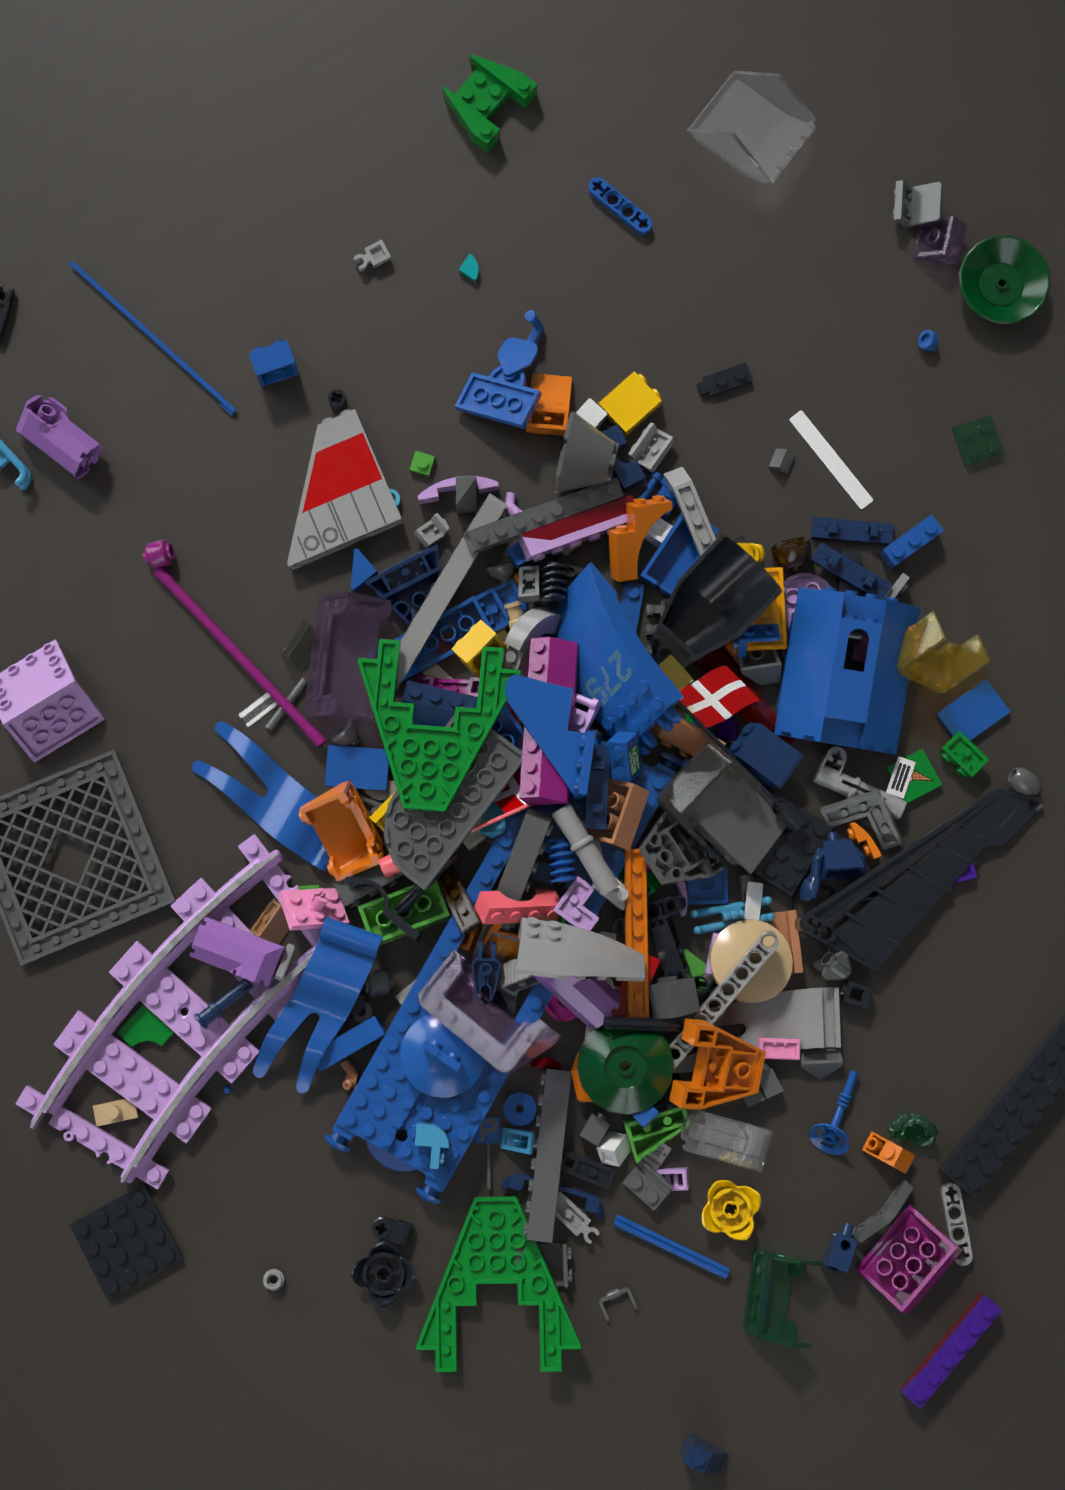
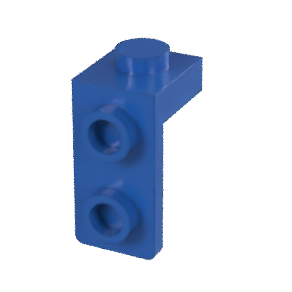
M750 625L739 638L733 640V649H737L738 657H746L748 642L780 641L779 625Z

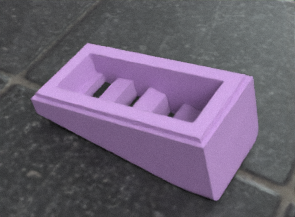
M689 1167L655 1169L661 1175L665 1174V1178L670 1183V1174H674L673 1186L675 1187L671 1191L690 1189ZM679 1174H682L683 1184H679Z

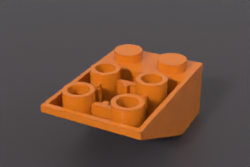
M532 373L530 388L539 390L542 396L526 426V433L565 435L569 415L572 377Z

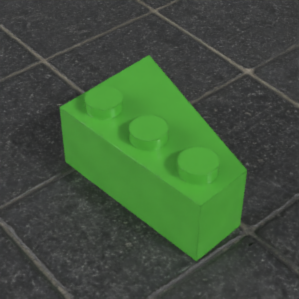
M680 1107L659 1113L646 1128L632 1115L622 1118L636 1164L651 1151L653 1152L658 1149V1146L670 1140L691 1125L686 1109Z

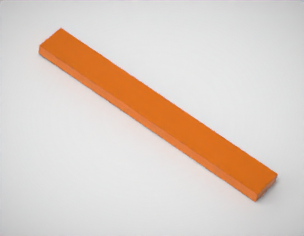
M630 849V851L624 850L625 889L628 891V897L625 900L626 946L644 955L645 980L626 981L627 1017L649 1018L647 862L638 849Z

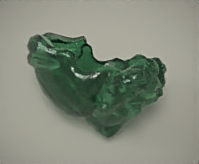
M899 1111L894 1116L893 1121L887 1126L889 1132L888 1139L890 1141L899 1143L901 1140H909L917 1145L918 1148L933 1144L936 1139L935 1137L938 1135L936 1125L919 1113Z

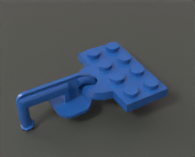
M529 310L525 314L526 321L531 322L533 325L527 341L514 337L505 340L498 352L501 366L493 370L489 377L471 373L455 404V408L458 411L518 428H526L542 396L539 390L526 387L527 378L524 374L525 369L533 364L538 354L537 345L544 333V326L533 310Z

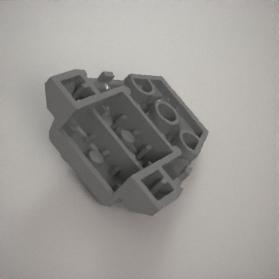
M684 797L666 808L638 849L661 885L713 877L729 867L718 850H715L719 857V862L717 863L713 858L716 865L709 866L706 864L703 854L698 850V843L685 821L690 816L683 810L687 803Z

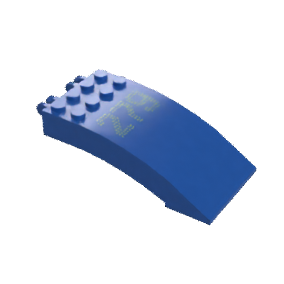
M591 562L567 588V593L562 594L566 597V601L560 602L562 605L558 608H550L562 615L556 633L552 634V637L579 644L576 690L579 695L601 701L600 708L595 716L611 738L617 732L637 733L639 752L647 755L650 752V748H654L658 743L650 730L658 723L666 732L671 731L674 728L673 723L678 724L682 719L674 706L684 696L645 649L616 597L618 593Z

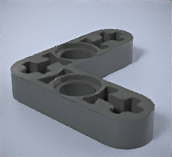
M907 1180L899 1183L882 1209L862 1222L855 1229L852 1237L858 1243H861L889 1224L913 1190V1186Z

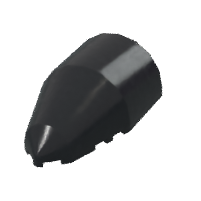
M720 534L678 579L650 640L652 658L659 667L683 668L709 652L722 647V645L739 638L782 593L780 585L740 545L726 535Z

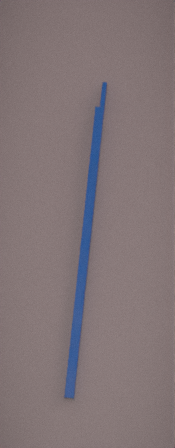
M73 260L69 263L73 269L196 379L209 393L221 401L219 405L231 416L235 413L236 409L83 269Z

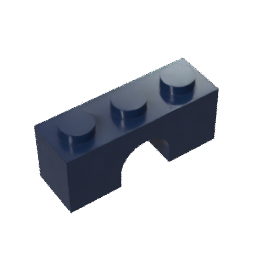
M618 424L602 432L615 443H619L618 451L626 447L627 441ZM616 456L613 474L614 478L617 477L623 493L645 482L646 477L637 460L630 463H622Z

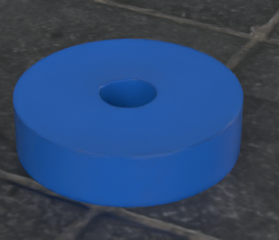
M525 1092L512 1093L506 1098L503 1106L505 1118L516 1126L530 1123L537 1111L535 1100ZM522 1105L524 1111L521 1113L517 1112L516 1106Z

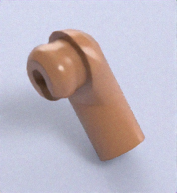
M348 1058L340 1065L346 1072L342 1086L345 1090L350 1091L358 1083L359 1072Z

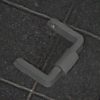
M628 1287L612 1290L606 1296L599 1299L600 1307L607 1322L610 1319L603 1303L616 1299L628 1292L635 1310L638 1309Z

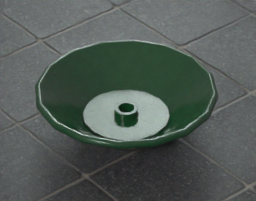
M1011 235L991 236L976 243L964 256L959 270L960 292L967 306L980 318L996 324H1017L1032 317L1045 303L1050 289L1049 267L1041 252L1028 241ZM998 282H1003L1004 287L999 286Z
M604 1025L594 1028L589 1032L579 1049L577 1063L581 1086L590 1099L609 1112L627 1115L645 1111L661 1100L672 1082L674 1068L670 1045L660 1031L604 1029ZM624 1062L629 1063L630 1068L628 1070L622 1069L621 1065Z

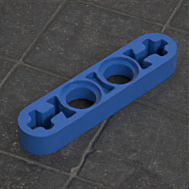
M595 177L590 180L588 191L594 199L637 234L647 235L651 231L652 220L648 215L604 179ZM600 184L603 192L599 189L594 191V185L598 186ZM611 195L618 198V202L614 205L607 202V198ZM623 209H632L633 215L625 217L622 214ZM639 222H641V223L647 222V225H646L647 228H645V227L639 228V225H640Z

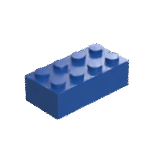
M682 513L639 579L653 589L659 587L658 592L667 598H670L678 579L700 557ZM710 524L716 538L719 529Z

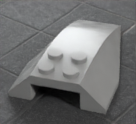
M522 917L519 924L518 939L520 941L515 973L553 979H566L567 976H576V980H585L586 976H595L597 980H606L607 977H615L616 981L645 980L644 955L609 937L583 928L562 924L557 921H543L534 917Z

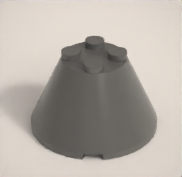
M571 411L564 435L565 444L563 451L561 450L554 484L555 493L606 482L611 483L619 443H615L576 412Z

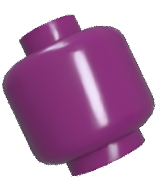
M159 540L146 545L143 558L146 564L149 563L152 568L156 569L169 566L175 558V551L171 543Z

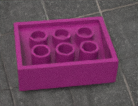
M909 1205L855 1269L902 1313L910 1314L963 1250L913 1206Z

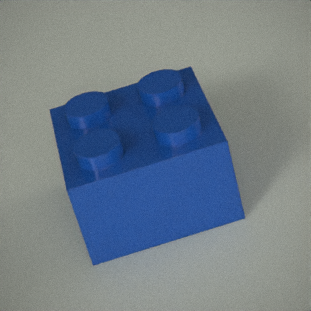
M277 340L271 346L265 348L263 346L257 347L252 350L253 352L249 353L261 387L299 374L287 340Z

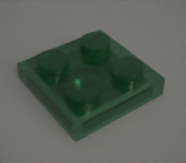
M991 415L952 428L965 467L1005 453Z

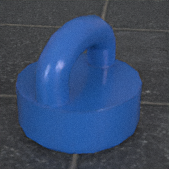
M931 330L923 331L918 339L919 347L926 351H936L938 347V335L936 332Z

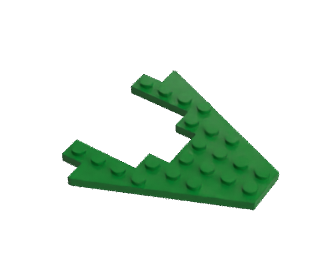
M379 639L377 659L358 658V664L404 809L447 812L507 702L505 694L506 681L513 675L521 676L522 671L503 669L504 648L483 646L477 708L455 707L454 727L414 725L415 704L395 702L401 641Z
M518 1196L475 1197L416 1345V1350H435L436 1372L458 1371L457 1306L478 1305V1284L518 1283V1305H539L540 1372L563 1371V1349H582V1343L538 1242L526 1240L527 1236L523 1235L524 1222H528V1219ZM524 1246L523 1254L516 1253V1249ZM516 1255L521 1256L518 1266L516 1264Z

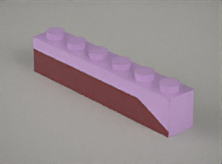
M633 495L522 533L518 541L526 561L534 560V562L544 559L545 555L550 553L557 555L563 552L564 548L569 546L571 549L579 547L586 540H589V542L596 541L601 538L600 535L607 533L609 536V530L616 529V526L627 525L626 503L633 502Z

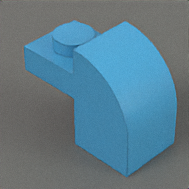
M417 1122L415 1145L432 1147L430 1169H439V1165L444 1164L445 1151H441V1148L450 1147L449 1137L445 1130L436 1124Z

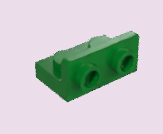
M960 731L939 749L942 753L941 757L947 763L951 762L957 767L955 769L956 772L963 778L967 777L969 779L973 777L989 760Z

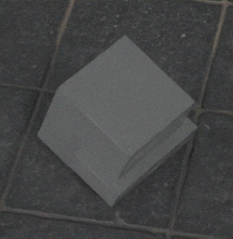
M676 976L657 978L656 984L649 985V999L653 1018L680 1019L684 1018V1015L700 1011L694 978L677 980Z

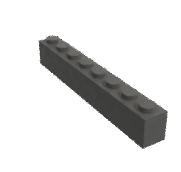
M616 477L611 479V483L606 482L594 485L469 530L463 537L470 554L473 555L517 539L524 532L621 499L624 495Z
M528 808L497 891H500L506 897L516 901H525L522 898L523 892L529 891L532 880H529L530 874H535L539 865L536 858L538 854H543L546 843L543 840L545 835L550 836L554 826L550 824L552 816ZM504 923L499 930L508 932L510 928L514 929L516 923ZM490 924L483 925L478 941L484 942ZM478 941L470 962L478 956Z
M547 1069L546 1074L542 1073L540 1086H544V1094H539L538 1107H542L541 1116L537 1115L535 1128H539V1136H534L533 1149L537 1150L536 1158L531 1160L530 1171H534V1179H529L528 1192H532L531 1201L526 1203L525 1213L529 1214V1221L524 1222L523 1235H526V1240L552 1243L571 1083L570 1071Z

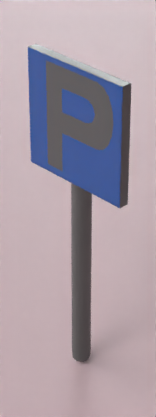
M500 1117L484 1118L475 1134V1143H486L488 1190L491 1189L490 1143H501Z

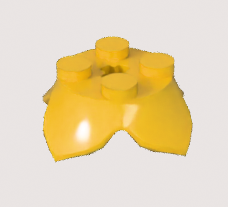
M729 1180L715 1181L708 1191V1202L702 1211L703 1226L713 1233L724 1232L735 1240H747L754 1229L753 1216L760 1208V1194L751 1187L737 1186ZM727 1204L735 1205L736 1208L733 1209L735 1211L733 1214L725 1213Z

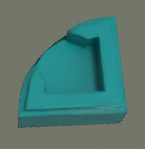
M469 254L459 268V272L476 282L479 273L478 263L474 256Z

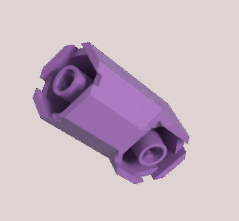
M36 395L27 400L16 431L77 479L86 475L91 470L88 466L91 463L96 464L99 460L103 447L68 420L66 407L56 399L48 397L47 400H44L42 396Z
M205 917L203 921L207 923L205 926L200 925L191 947L195 950V953L190 952V957L228 972L236 973L235 975L258 984L261 982L264 986L271 987L286 947Z
M532 975L588 1027H600L603 1025L605 1017L613 1016L610 1013L613 1008L617 1010L620 1006V994L605 980H597L595 976H586L585 980H576V976H567L566 979H553Z

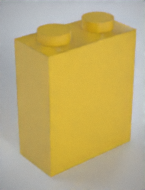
M635 371L598 403L608 413L607 419L614 426L618 424L624 437L659 408L662 402L659 392L654 388L651 389L647 385L648 382L641 374L638 375Z

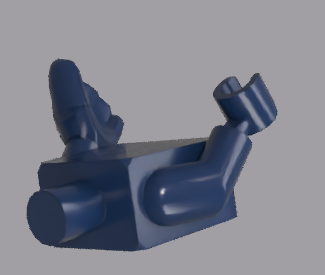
M837 832L828 833L827 841H824L815 852L810 875L801 885L799 898L802 901L808 902L816 899L820 877L821 880L856 878L855 880L867 873L866 857L854 846L850 839L839 840Z

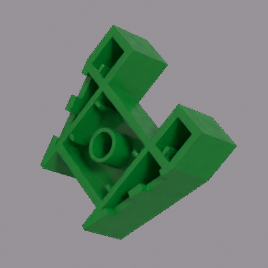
M471 54L470 66L475 71L455 94L444 86L443 97L457 116L462 127L467 131L470 139L488 153L500 139V129L490 122V119L509 97L523 108H526L537 95V83L521 71Z

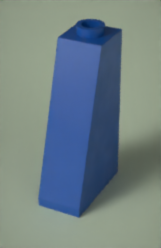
M378 1015L373 1016L332 1040L323 1054L317 1069L319 1068L321 1072L385 1035L387 1031Z

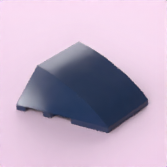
M438 545L419 551L365 581L409 626L441 574Z

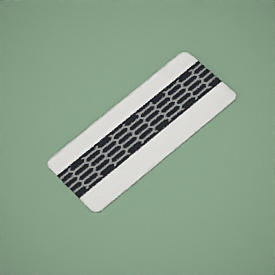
M266 693L242 711L239 716L249 727L277 704Z

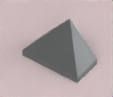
M476 475L456 476L457 513H477Z
M840 1047L800 1049L801 1068L819 1080L824 1079L843 1065Z

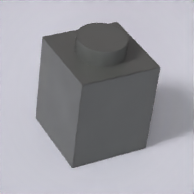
M597 1112V1114L591 1113L579 1135L598 1146L610 1126V1123L607 1122L608 1117L600 1112Z

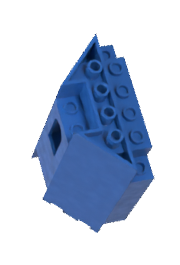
M825 587V590L798 588L795 611L791 615L787 649L785 651L776 705L778 713L774 734L896 754L921 608L898 602L899 599L886 597L885 600H880L878 595L866 594L865 597L857 596L858 592L845 590V592H839L836 588ZM855 629L864 630L869 637L864 672L843 669L848 637Z

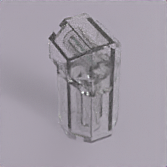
M697 1109L692 1111L695 1112L693 1116L688 1115L685 1118L681 1132V1139L685 1140L686 1145H683V1150L758 1172L762 1171L773 1131Z

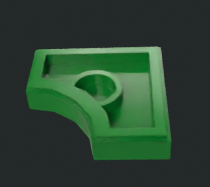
M145 1005L117 1032L131 1047L143 1041H153L163 1046L175 1033Z

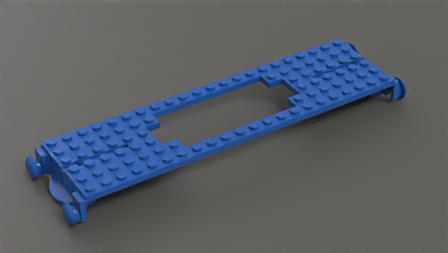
M575 705V708L584 712L589 710L585 705ZM603 733L604 735L599 745H608L607 741L611 739V736L608 733ZM659 752L656 754L662 760L654 767L644 764L640 755L642 772L632 782H628L650 791L630 849H634L675 776V769H682V761L671 753ZM569 793L568 803L571 804L580 821H584L586 796L577 800L572 799V793ZM566 804L534 805L529 808L551 816L553 812ZM528 808L507 817L505 832L496 837L466 891L474 906L480 891H491L508 861ZM553 818L550 824L554 825L549 837L545 835L543 840L546 843L544 851L550 855L555 853L549 851V847L554 844L548 842V840L567 839L563 832L559 830ZM600 842L603 859L617 879L624 867V849ZM577 854L570 855V858L576 860V862L570 864V866L576 868L572 875L576 876V878L579 876L592 885L593 881ZM575 879L567 882L565 887L569 889ZM594 889L583 906L597 916L606 898ZM454 915L449 920L332 1128L334 1131L333 1135L325 1133L324 1137L326 1142L334 1149L348 1152L352 1149L347 1145L348 1141L353 1136L358 1135L366 1140L369 1151L383 1166L395 1171H412L415 1169L421 1171L426 1177L425 1185L423 1188L416 1185V1192L422 1199L432 1204L443 1202L438 1197L439 1193H443L553 995L541 983L534 985L501 1044L482 1034L486 1050L485 1065L478 1080L468 1090L453 1097L439 1098L429 1096L415 1088L407 1079L402 1068L400 1057L401 1045L405 1034L417 1020L431 1013L444 1012L429 1004L428 1001L465 937ZM417 1122L436 1124L443 1128L449 1137L450 1147L441 1148V1151H445L444 1164H440L439 1169H430L432 1147L415 1145ZM399 1129L407 1131L408 1137L406 1139L398 1137L397 1131Z

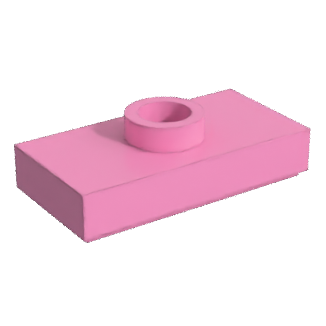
M758 1038V1048L766 1052L765 1059L800 1060V1039Z

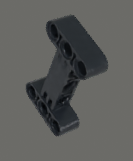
M674 894L648 903V929L665 977L676 976L677 980L694 978L697 996L712 990L714 979L710 974L702 973L692 976L671 917L684 911L687 904L686 899L680 894ZM672 899L678 903L677 910L671 906ZM653 906L659 909L658 916L653 913ZM700 979L706 982V989L700 987Z

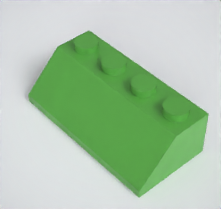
M437 880L403 915H399L394 910V907L416 884L388 894L391 910L417 932L449 920L452 917ZM383 897L357 906L365 929L384 936L380 946L407 936L404 931L382 913L384 909Z

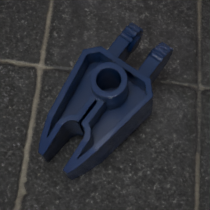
M478 941V957L471 963L474 988L478 1000L481 1001L482 987L486 984L489 987V1001H492L497 989L502 962L499 958H496V942L492 941L490 944L491 957H483L484 944L483 941Z

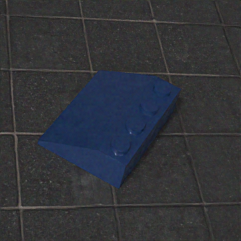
M407 680L402 703L415 704L414 725L445 727L454 716L455 707L477 708L478 697Z

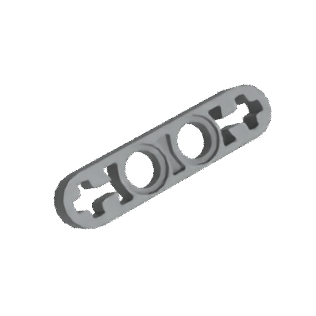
M948 1182L940 1189L948 1237L957 1245L966 1243V1246L962 1245L963 1252L967 1253L964 1261L960 1258L954 1260L957 1264L966 1266L972 1261L973 1255L961 1190L956 1184ZM948 1187L956 1190V1193L952 1196L953 1201H958V1204L951 1203L947 1205V1202H951L950 1196L945 1194V1192L949 1191ZM956 1207L959 1209L960 1216L957 1219L950 1218L949 1211L951 1208ZM955 1229L963 1230L964 1236L961 1240L953 1238Z

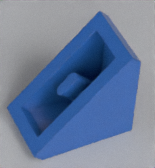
M354 549L350 589L352 593H357L366 585L365 581L377 574V571L359 549Z

